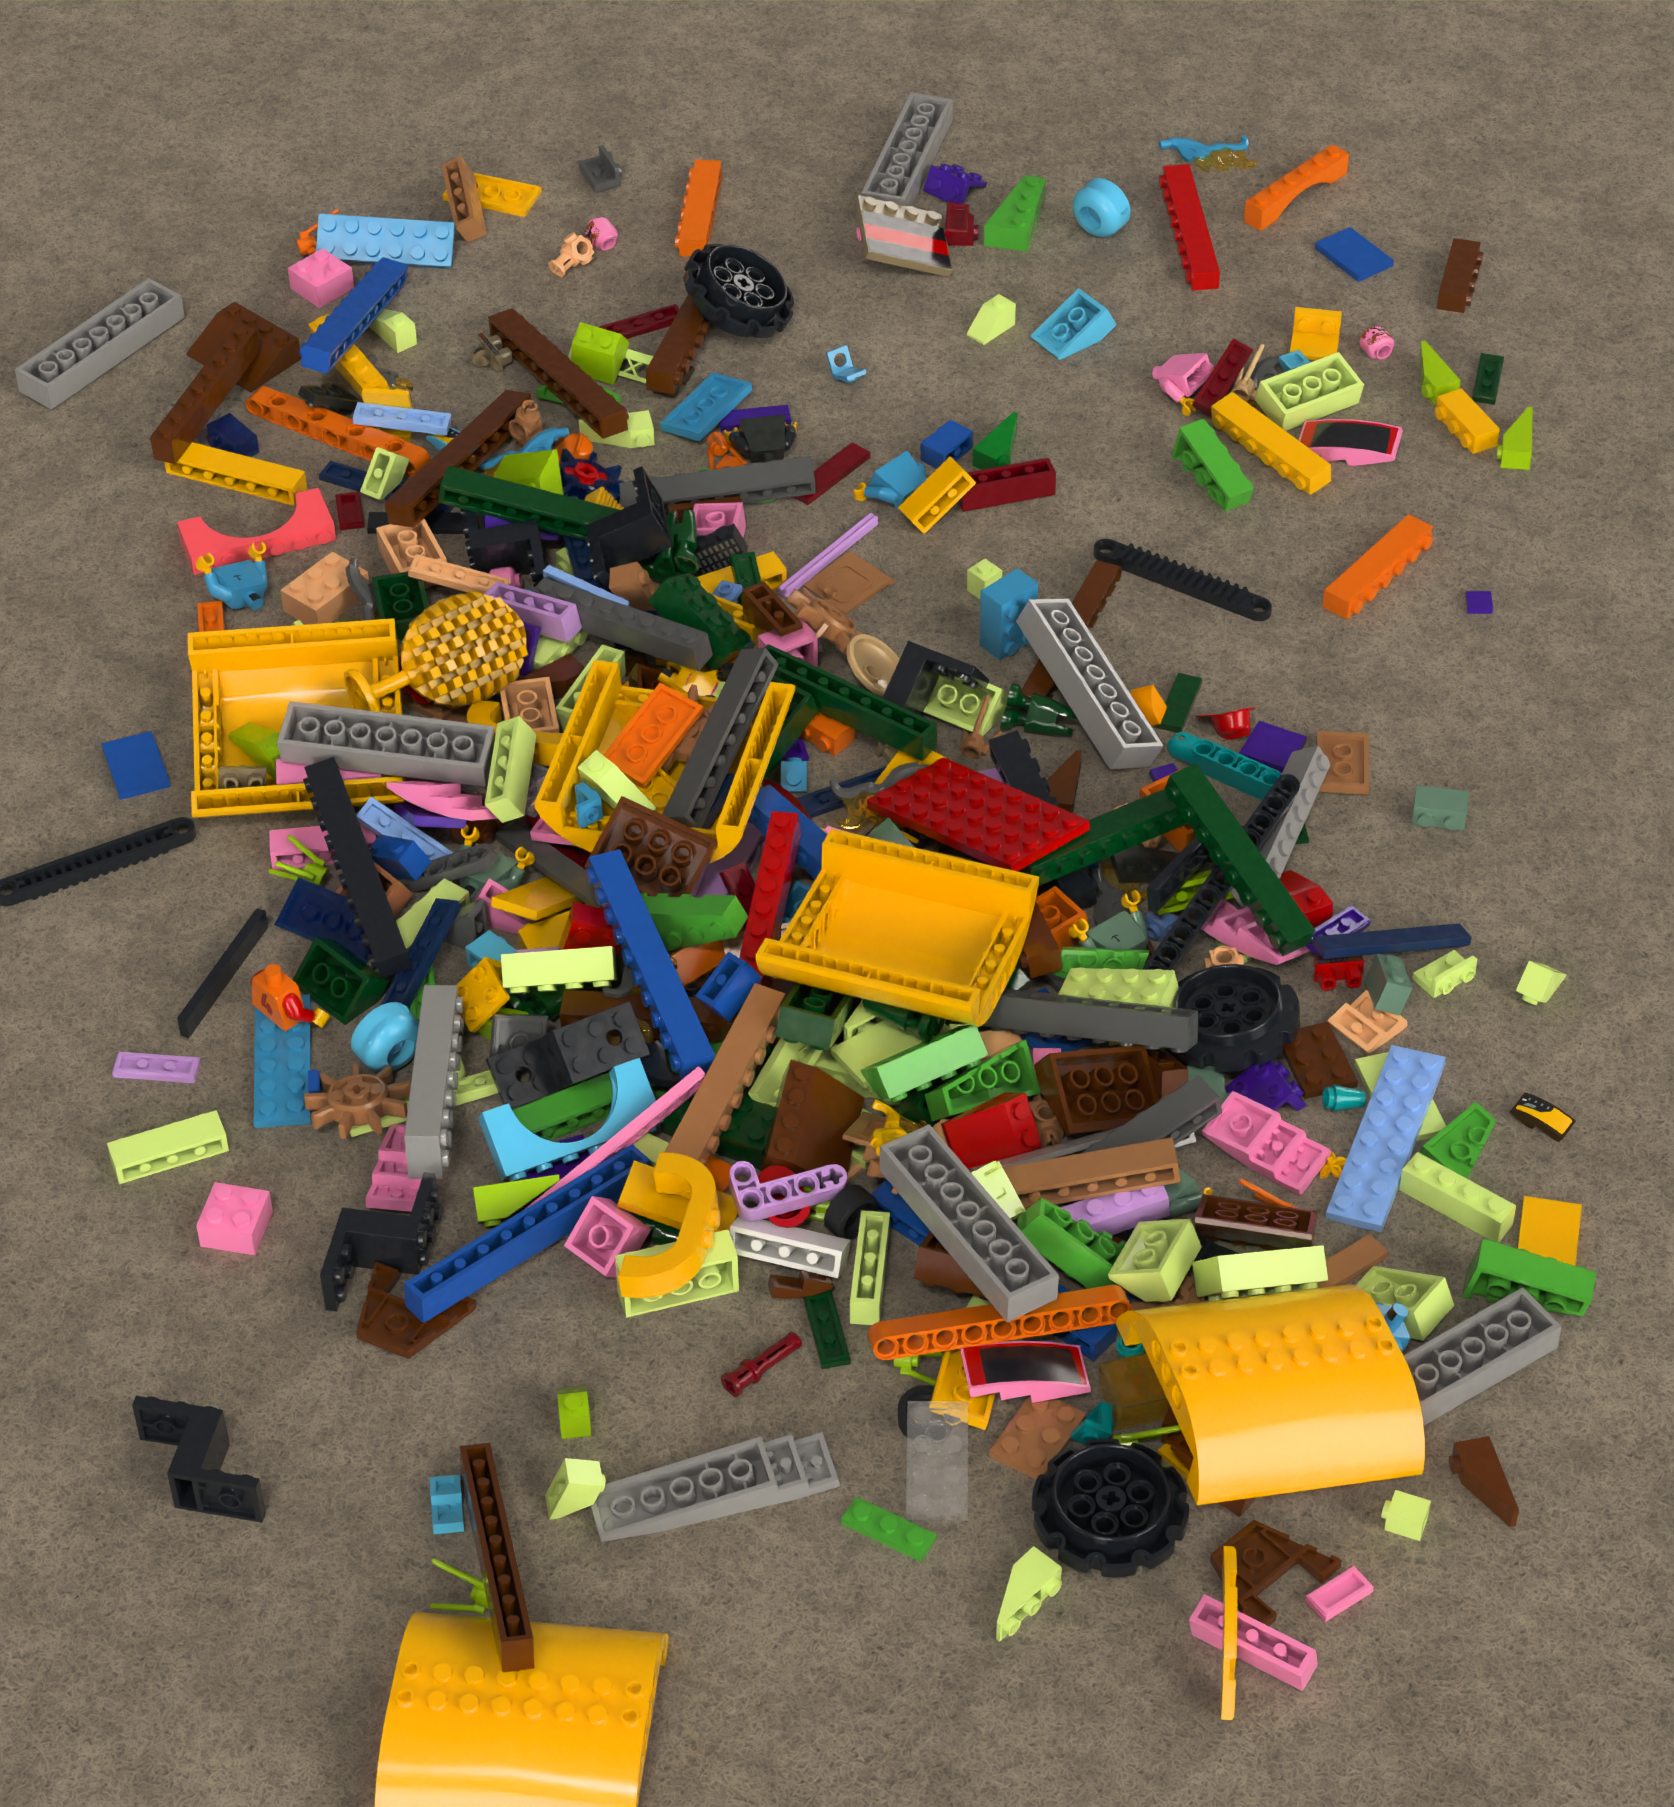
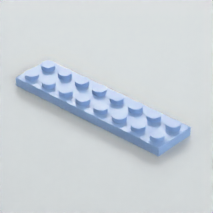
M1391 1045L1327 1208V1219L1382 1233L1400 1186L1402 1169L1411 1157L1444 1070L1446 1057Z

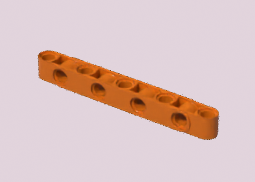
M261 386L245 401L246 408L252 415L368 461L372 460L376 447L409 458L410 460L404 475L413 477L431 460L429 453L422 447L371 426L353 424V419L320 406L319 408L311 407L305 403V400L267 386Z

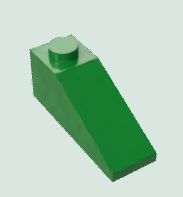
M1011 413L973 448L972 466L983 470L1010 465L1017 433L1018 413Z

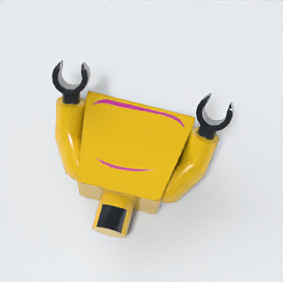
M734 663L723 664L721 667L722 672H719V670L696 671L683 666L678 675L665 667L657 680L683 694H688L692 684L697 685L699 696L716 698L714 694L721 682L720 680L723 679L726 682Z

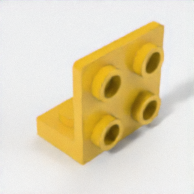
M1295 307L1290 353L1299 350L1308 360H1319L1337 353L1342 311Z
M378 388L362 389L361 394L364 403L413 409L408 391ZM371 426L411 442L413 432Z
M484 957L457 984L458 997H463V1013L460 1014L464 1017L469 1031L474 1033L510 999L507 990L503 988L501 962L488 957Z

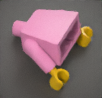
M1207 353L1179 354L1172 356L1162 366H1155L1152 375L1155 380H1159V386L1163 392L1167 393L1176 403L1180 402L1183 405L1182 414L1190 416V409L1196 412V408L1192 406L1194 399H1186L1185 396L1190 397L1208 379L1214 369V365L1209 362Z

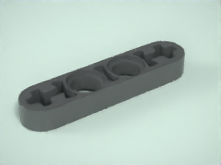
M479 844L431 860V863L417 881L401 879V881L411 892H418L436 886L444 878L452 881L486 870L496 862L497 854L489 844Z

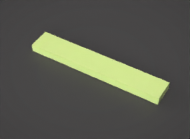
M490 1070L458 1079V1090H453V1092H456V1106L498 1094ZM409 1098L401 1099L406 1101L408 1110ZM385 1114L381 1118L382 1128L407 1120V1117L401 1118ZM367 1124L352 1126L349 1133L351 1137L373 1130Z

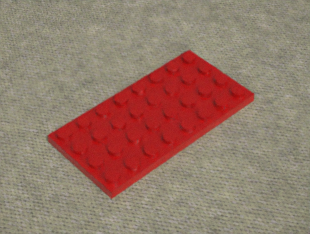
M948 758L937 759L935 763L924 769L917 770L913 775L899 780L893 786L879 791L876 795L867 799L869 810L887 818L889 817L893 821L987 864L1017 872L1090 830L1089 820L960 765Z

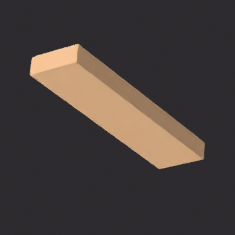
M418 554L415 555L408 570L409 577L465 592L479 591L485 594L496 582L511 585L510 579Z

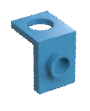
M847 345L826 352L834 379L850 383L856 381L858 377L867 374L866 369L853 367ZM838 353H842L845 357V362L840 367L834 363V357Z

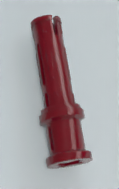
M791 1331L752 1360L744 1359L734 1371L721 1375V1383L725 1390L733 1397H738L745 1387L751 1383H758L764 1372L795 1350L801 1348L802 1342L799 1336Z

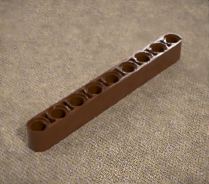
M1097 560L1075 596L1072 605L1088 630L1093 628L1099 617L1097 614L1102 612L1108 602L1106 601L1107 597H1110L1116 588V581H1120L1121 566ZM1040 659L1024 684L1022 692L1029 698H1032L1033 693H1037L1052 699L1054 696L1052 693L1057 691L1058 687Z

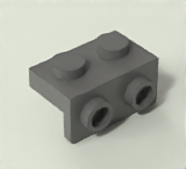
M604 145L599 146V156L579 161V169L595 193L620 186L621 167L618 163H615L612 153L608 152Z

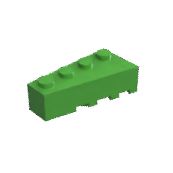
M1023 176L985 223L984 246L1028 252L1045 202L1046 178Z
M1203 418L1179 427L1171 454L1174 460L1180 459L1184 463L1182 468L1187 473L1192 471L1195 474V481L1200 486L1207 487V494L1224 511L1249 503L1254 490L1251 481L1244 476L1239 464L1232 459L1227 447L1220 442L1214 429L1208 425Z
M640 893L667 951L734 938L748 919L746 911L735 895H704L703 898H696L691 894L669 897L667 893H658L656 897L647 896V893Z
M1026 1039L1006 1046L981 1061L980 1065L967 1069L926 1093L925 1098L932 1122L958 1116L1004 1092L1026 1093L1027 1098L1040 1094Z
M1042 1197L1018 1217L1017 1227L1045 1260L1053 1262L1067 1276L1079 1281L1086 1289L1118 1285L1109 1279L1108 1273L1124 1248L1125 1241L1122 1240L1118 1244L1112 1241V1235L1104 1230L1100 1233L1095 1232L1091 1229L1089 1222L1083 1219L1073 1220L1070 1212Z
M1482 1239L1467 1268L1462 1298L1472 1299L1473 1295L1487 1297V1302L1496 1303L1499 1299H1503L1523 1287L1540 1305H1543L1546 1311L1584 1316L1592 1301L1596 1272L1581 1266L1563 1263L1554 1258L1536 1255L1524 1249L1506 1246L1497 1241Z

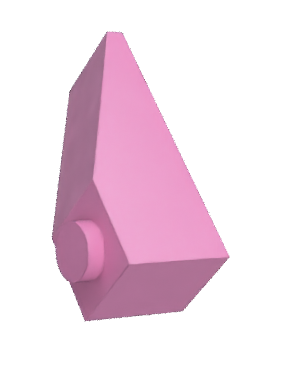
M490 878L473 900V902L479 899L485 900L489 927L516 934L524 925L531 922L537 923L547 918L544 917L535 921L493 908L491 906L492 897L509 890Z

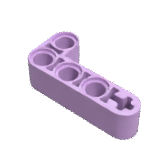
M746 1161L735 1163L731 1167L729 1174V1188L737 1213L741 1219L748 1222L758 1221L833 1200L838 1193L846 1188L847 1172L842 1166L837 1164L827 1165L761 1184L759 1183L755 1168ZM739 1175H745L749 1180L739 1182L735 1178ZM809 1186L813 1191L804 1193L799 1188ZM780 1193L785 1196V1199L778 1201L773 1199L772 1195ZM747 1201H754L755 1203H757L758 1206L754 1208H748L744 1205V1203Z

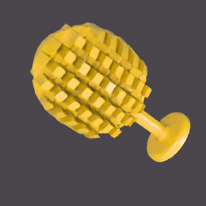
M469 591L465 594L453 595L427 607L422 614L410 622L409 629L404 636L405 642L400 645L402 671L369 685L358 670L349 669L344 672V682L355 709L380 712L377 699L407 685H410L423 698L425 697L428 703L434 701L435 704L446 705L449 709L469 706L479 702V700L486 701L495 694L500 693L508 685V682H514L519 676V670L524 662L523 657L528 655L525 627L521 618L503 602L501 597L494 599L492 596L482 594L479 591Z

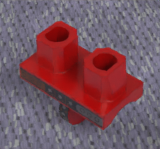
M1363 955L1314 959L1313 981L1319 982L1322 990H1332L1336 987L1337 980H1345L1349 988H1359L1364 967Z

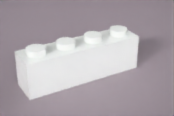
M740 1216L730 1226V1236L737 1255L834 1278H839L846 1269L851 1243L849 1239L797 1227H779L771 1223V1221L763 1219L748 1222L741 1219Z

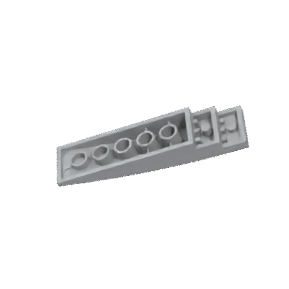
M823 1432L795 1441L791 1434L765 1443L762 1436L607 1483L605 1484L604 1491L598 1495L591 1508L601 1542L661 1532L807 1497L840 1487V1482Z

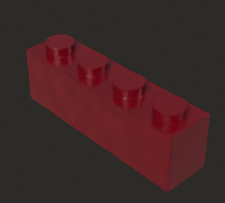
M1043 458L967 472L976 484L958 503L962 512L1055 495L1056 471L1050 459Z

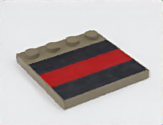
M857 196L855 206L865 259L941 276L951 275L953 269L940 213L918 209L914 206H904L892 201H882L870 196Z

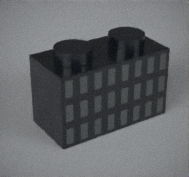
M735 524L719 527L715 532L705 536H698L697 549L693 554L700 561L699 571L701 575L731 566L729 561L730 555L747 553L748 545Z

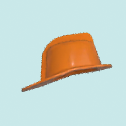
M582 432L580 434H570L568 437L559 439L556 449L559 465L564 469L565 467L574 468L577 462L592 465L594 458L593 445Z

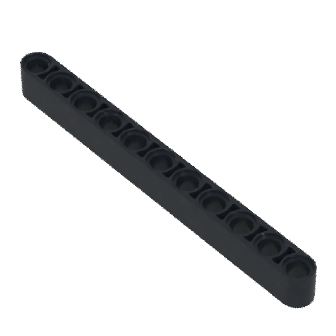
M1283 774L1276 780L1243 827L1259 851L1290 809L1297 796L1300 782L1294 775ZM1216 864L1146 962L1143 970H1175L1234 887L1228 884L1218 864Z

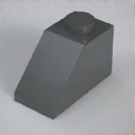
M479 899L460 909L447 934L448 944L465 950L467 945L488 931L485 900Z

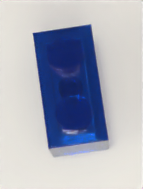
M231 413L206 424L208 433L206 439L211 447L248 457L259 453L257 435Z

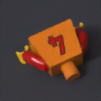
M270 964L265 970H259L250 980L252 986V1005L284 1032L300 1022H313L322 1028L331 1017L318 1007L315 1011L304 1008L298 985L283 973L281 967L277 964Z

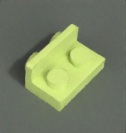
M1453 950L1415 971L1412 979L1433 998L1442 993L1445 995L1450 993L1458 984L1462 982L1467 983L1474 978L1477 958L1471 956L1464 959Z

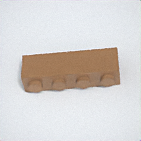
M461 156L441 165L455 228L466 242H471L487 234L473 170Z

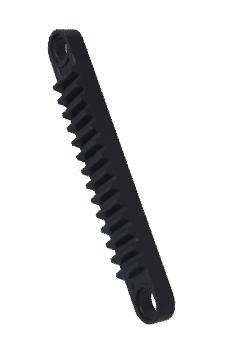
M1100 539L1094 544V557L1096 560L1121 566L1123 571L1254 621H1265L1271 616V602L1264 597L1248 592L1245 586L1243 589H1240L1237 583L1232 586L1229 580L1222 582L1219 576L1214 579L1211 573L1206 576L1203 570L1196 572L1192 566L1188 569L1185 563H1182L1180 566L1176 560L1169 562L1166 556L1161 559L1158 553L1152 555L1150 550L1143 552L1140 546L1135 549L1132 543L1127 546L1111 539ZM1103 549H1108V550H1110V551H1112V552H1110V553H1103V552H1101V550H1103ZM1255 608H1263L1265 611H1263V612H1257V611H1254L1253 609H1255Z
M187 817L175 818L0 879V893L7 889L13 890L8 895L0 894V905L11 906L29 899L36 900L40 895L44 897L49 892L56 893L60 888L63 890L67 889L71 884L76 886L80 881L87 882L91 877L96 879L100 874L107 875L111 870L116 872L120 867L127 868L131 863L136 865L140 860L147 861L151 856L155 858L160 853L163 855L167 854L169 850L188 844L195 839L194 822ZM181 828L189 829L187 832L182 834L176 833V831Z

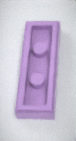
M118 1052L112 1074L113 1077L195 1083L201 1061L200 1057Z

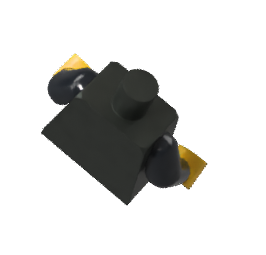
M785 414L740 419L739 433L738 428L735 427L733 432L724 430V435L727 442L733 444L744 456H748L751 463H765L784 459V452L790 450L796 438L797 422H794L792 425L786 424Z

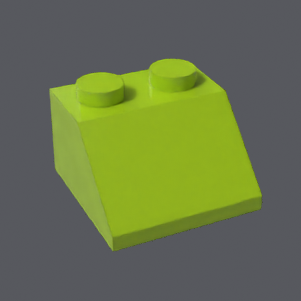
M580 322L572 341L571 361L578 365L587 375H590L592 379L614 385L630 342L622 334Z

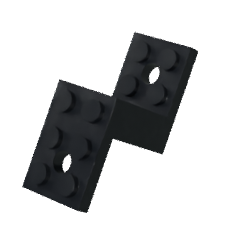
M642 466L633 470L635 480L632 481V484L638 494L636 497L637 503L586 525L588 536L585 537V540L591 550L588 553L589 559L594 566V569L591 570L595 581L597 583L601 582L602 588L609 593H612L609 589L610 568L639 562L673 547L663 498Z
M460 508L462 521L467 520V523L463 524L465 539H470L465 544L468 557L473 556V558L469 559L471 569L489 574L492 569L511 566L516 574L531 573L532 582H537V584L544 578L543 570L546 566L537 519L480 529L477 512Z
M908 641L882 698L922 716L939 676L951 681L957 678L963 681V685L976 690L977 686L986 689L990 680L973 665Z
M629 1001L555 1029L537 1040L486 1059L503 1105L509 1103L511 1109L582 1083L597 1074L612 1069L614 1066L647 1056L650 1052ZM608 1031H616L619 1034L620 1042L618 1045L612 1046L607 1042L606 1034ZM518 1068H525L529 1072V1080L526 1083H521L516 1079L515 1072Z
M423 1173L410 1216L342 1207L320 1273L325 1310L337 1312L340 1302H345L347 1297L346 1282L347 1279L353 1278L355 1267L373 1269L374 1263L378 1262L399 1270V1273L418 1275L422 1265L427 1266L429 1261L428 1245L429 1243H434L436 1238V1226L434 1225L436 1221H441L443 1214V1204H439L441 1187L436 1184L435 1173Z
M136 1395L132 1407L140 1440L178 1446L167 1472L174 1507L263 1523L266 1510L260 1479L247 1474L237 1475L220 1470L230 1446L223 1410L212 1406L203 1407L182 1401L173 1402L152 1396L143 1397Z

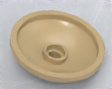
M865 634L857 635L847 645V662L850 670L863 688L883 697L900 659L890 647L879 639Z

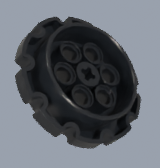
M708 244L702 250L696 249L684 267L686 271L683 276L684 285L698 311L711 324L729 334L754 338L773 337L776 331L782 332L793 316L791 309L794 305V299L789 287L786 286L783 276L768 259L749 248L731 244Z
M1223 964L1195 972L1178 982L1179 989L1175 995L1174 1008L1198 1010V1043L1187 1052L1177 1053L1178 1059L1190 1066L1199 1069L1213 1066L1217 1072L1246 1070L1254 1063L1262 1065L1282 1054L1283 1044H1291L1299 1032L1300 1006L1298 997L1290 985H1281L1280 976L1268 970L1241 964Z
M1118 1439L1089 1440L1085 1442V1448L1081 1450L1071 1446L1058 1453L1048 1462L1047 1474L1038 1475L1032 1493V1510L1035 1511L1034 1527L1043 1545L1048 1549L1057 1548L1058 1560L1069 1567L1083 1573H1088L1090 1569H1097L1101 1571L1103 1577L1132 1576L1136 1574L1137 1566L1142 1565L1152 1569L1163 1563L1174 1553V1540L1180 1541L1184 1538L1189 1519V1504L1185 1503L1187 1489L1178 1471L1173 1466L1163 1467L1162 1456L1152 1449L1137 1443H1132L1131 1446L1121 1445Z

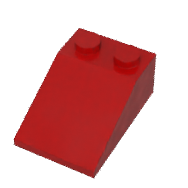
M1292 870L1281 874L1279 880L1314 928L1332 918L1334 903L1320 885Z
M1004 1092L941 1124L948 1147L969 1171L970 1168L1027 1153L1042 1146L1026 1093Z

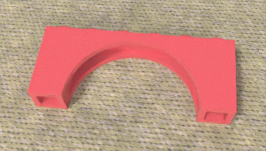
M319 488L295 493L297 505L293 516L279 529L261 536L249 538L226 536L208 527L201 516L178 521L179 538L193 574L204 573V571L196 568L195 563L200 556L204 559L207 553L212 554L214 557V564L210 568H216L246 560L255 561L248 554V549L252 543H254V548L259 551L258 546L261 542L265 544L266 551L261 557L266 558L335 541L334 522Z

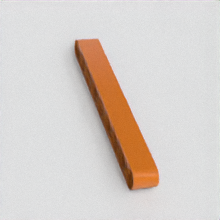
M1108 1285L1058 1293L1056 1300L1010 1322H1006L994 1306L988 1304L874 1323L869 1328L867 1335L874 1355L881 1360H891L1116 1324L1121 1314L1133 1309L1122 1287Z

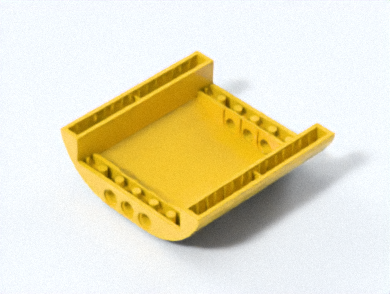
M395 619L188 633V657L192 669L195 791H191L192 817L207 818L314 810L310 798L314 797V793L308 794L304 783L277 785L276 779L267 772L266 786L218 789V766H259L229 739L228 734L248 722L280 733L290 701L355 709L345 686V671L349 669L358 670L369 685L400 672ZM401 688L377 699L380 712L403 715ZM384 774L382 778L343 780L353 807L364 806L370 797H373L383 805L405 803V799L387 788V782L406 781L403 776Z
M594 660L534 802L536 811L550 828L572 844L589 852H592L614 808L601 799L603 819L584 828L578 826L575 785L582 783L578 767L595 750L604 754L653 692L651 689L622 686L619 663ZM770 682L764 699L760 703L728 771L729 774H735L724 805L709 829L690 827L717 840V846L710 863L729 854L739 843L744 833L796 690L795 685ZM698 695L697 703L707 709L718 698ZM675 760L671 769L667 772L676 783L687 761Z
M831 828L822 843L820 873L780 940L765 938L756 953V963L759 971L767 976L979 1027L986 1023L991 1016L1020 957L1034 910L1039 876Z
M1354 1284L1156 1307L1126 1311L1118 1317L1116 1326L1125 1346L1143 1344L1194 1457L1186 1482L1196 1505L1422 1475L1425 1460V1438L1416 1386L1408 1364L1380 1309L1371 1296L1361 1287Z
M415 1612L408 1621L404 1632L388 1701L378 1760L375 1807H637L660 1665L665 1666L669 1642L668 1634L530 1622L534 1638V1668L502 1672L491 1618Z

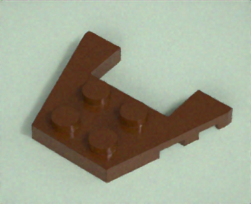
M375 1262L372 1269V1278L367 1288L366 1301L363 1303L356 1330L357 1339L409 1359L476 1309V1300L465 1297L435 1317L422 1323L405 1306V1299L389 1293L399 1279V1270Z
M1253 1520L1210 1555V1562L1222 1581L1223 1546L1235 1547L1237 1556V1608L1241 1613L1270 1626L1276 1621L1277 1613L1257 1597L1261 1592L1296 1564L1301 1565L1322 1583L1341 1568L1342 1560L1334 1555L1327 1557L1317 1552V1548L1309 1544L1305 1546L1290 1540L1289 1535Z

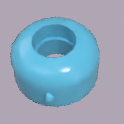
M1103 178L1090 180L1075 194L1073 199V213L1076 221L1086 232L1093 236L1109 237L1119 231L1129 221L1131 209L1127 197L1117 185Z
M390 1002L383 1004L368 1013L355 1028L351 1039V1049L360 1061L373 1072L379 1073L386 1066H391L392 1072L409 1063L415 1056L419 1020L402 1003Z

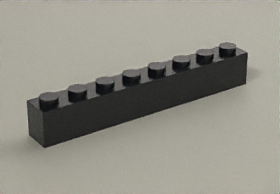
M1018 730L988 740L990 757L1004 784L1059 807L1056 798L1050 797L1048 793L1050 788L1045 777L1041 778L1039 774L1040 767L1037 759L1031 758L1029 754L1031 749L1027 739H1022ZM1089 866L1051 881L1053 886L1060 889L1081 909L1097 903L1096 892H1099V886L1095 877L1089 876Z

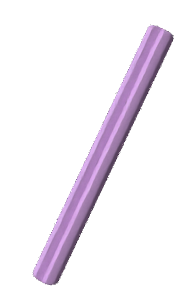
M872 513L867 514L778 586V594L788 598L794 589L798 590L802 587L803 584L877 526L878 517Z

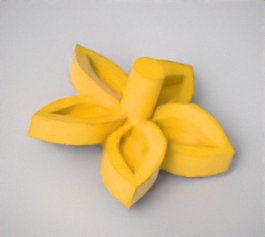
M1331 1151V1156L1327 1158V1162L1320 1171V1178H1326L1330 1173L1335 1178H1340L1347 1158H1336L1335 1154Z

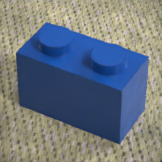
M949 420L922 441L920 445L921 461L936 469L950 456L957 461L972 449L973 431Z
M381 835L373 842L369 850L373 861L395 878L417 881L431 863V860L414 840Z
M728 952L695 997L710 1012L730 1022L745 1002L755 983L758 984L762 977L746 961Z

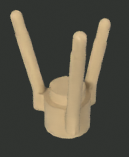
M1264 344L1259 346L1243 379L1245 367L1242 368L1231 391L1246 402L1249 399L1254 401L1258 389L1255 390V382L1250 376L1261 356Z

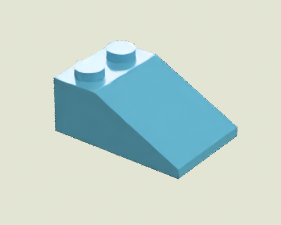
M1078 288L1030 335V338L1061 360L1101 341L1117 324L1107 308Z

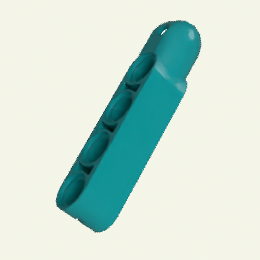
M1187 732L1174 734L1167 743V750L1175 759L1188 765L1197 763L1206 776L1260 800L1264 799L1276 780L1282 775L1271 767Z

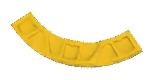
M1223 1546L1221 1720H1233L1235 1710L1237 1556L1234 1546Z

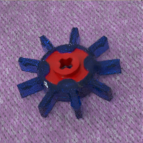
M562 449L559 467L563 495L569 497L577 496L578 499L585 500V497L600 487H605L604 490H607L611 497H614V500H617L619 504V483L624 482L617 480L622 470L620 465L604 468L596 463L597 453L592 452L586 460L575 459L567 449Z

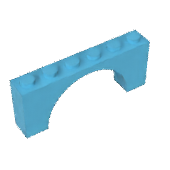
M640 1058L614 1066L608 1072L612 1085V1103L609 1114L602 1127L595 1134L583 1140L559 1143L538 1137L520 1123L509 1103L482 1112L478 1120L501 1181L510 1179L511 1182L522 1180L527 1177L526 1172L535 1169L537 1173L545 1172L553 1168L552 1163L560 1160L564 1164L573 1162L580 1158V1153L589 1151L591 1155L656 1102ZM662 1120L658 1125H656V1126H655L653 1129H651L648 1133H649V1134H652V1133L658 1131L657 1126H659L664 1120Z

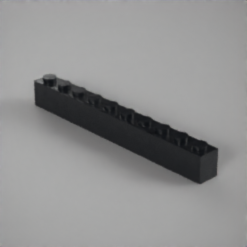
M331 757L304 767L307 778L303 779L308 794L314 793V797L310 798L315 813L321 812V816L317 817L321 831H328L329 834L324 836L328 850H335L336 853L331 855L336 871L341 869L343 874L338 875L343 890L349 889L350 891L349 894L345 895L350 910L355 908L357 910V913L353 914L357 929L363 928L365 932L360 935L365 950L371 948L372 953L367 956L372 970L378 969L383 979L413 968L335 758Z

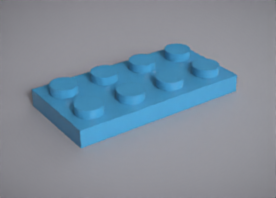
M712 372L660 422L661 431L701 441L752 391L751 382Z

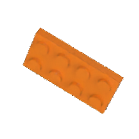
M659 683L603 756L615 764L632 783L645 789L702 715L704 708L697 702Z

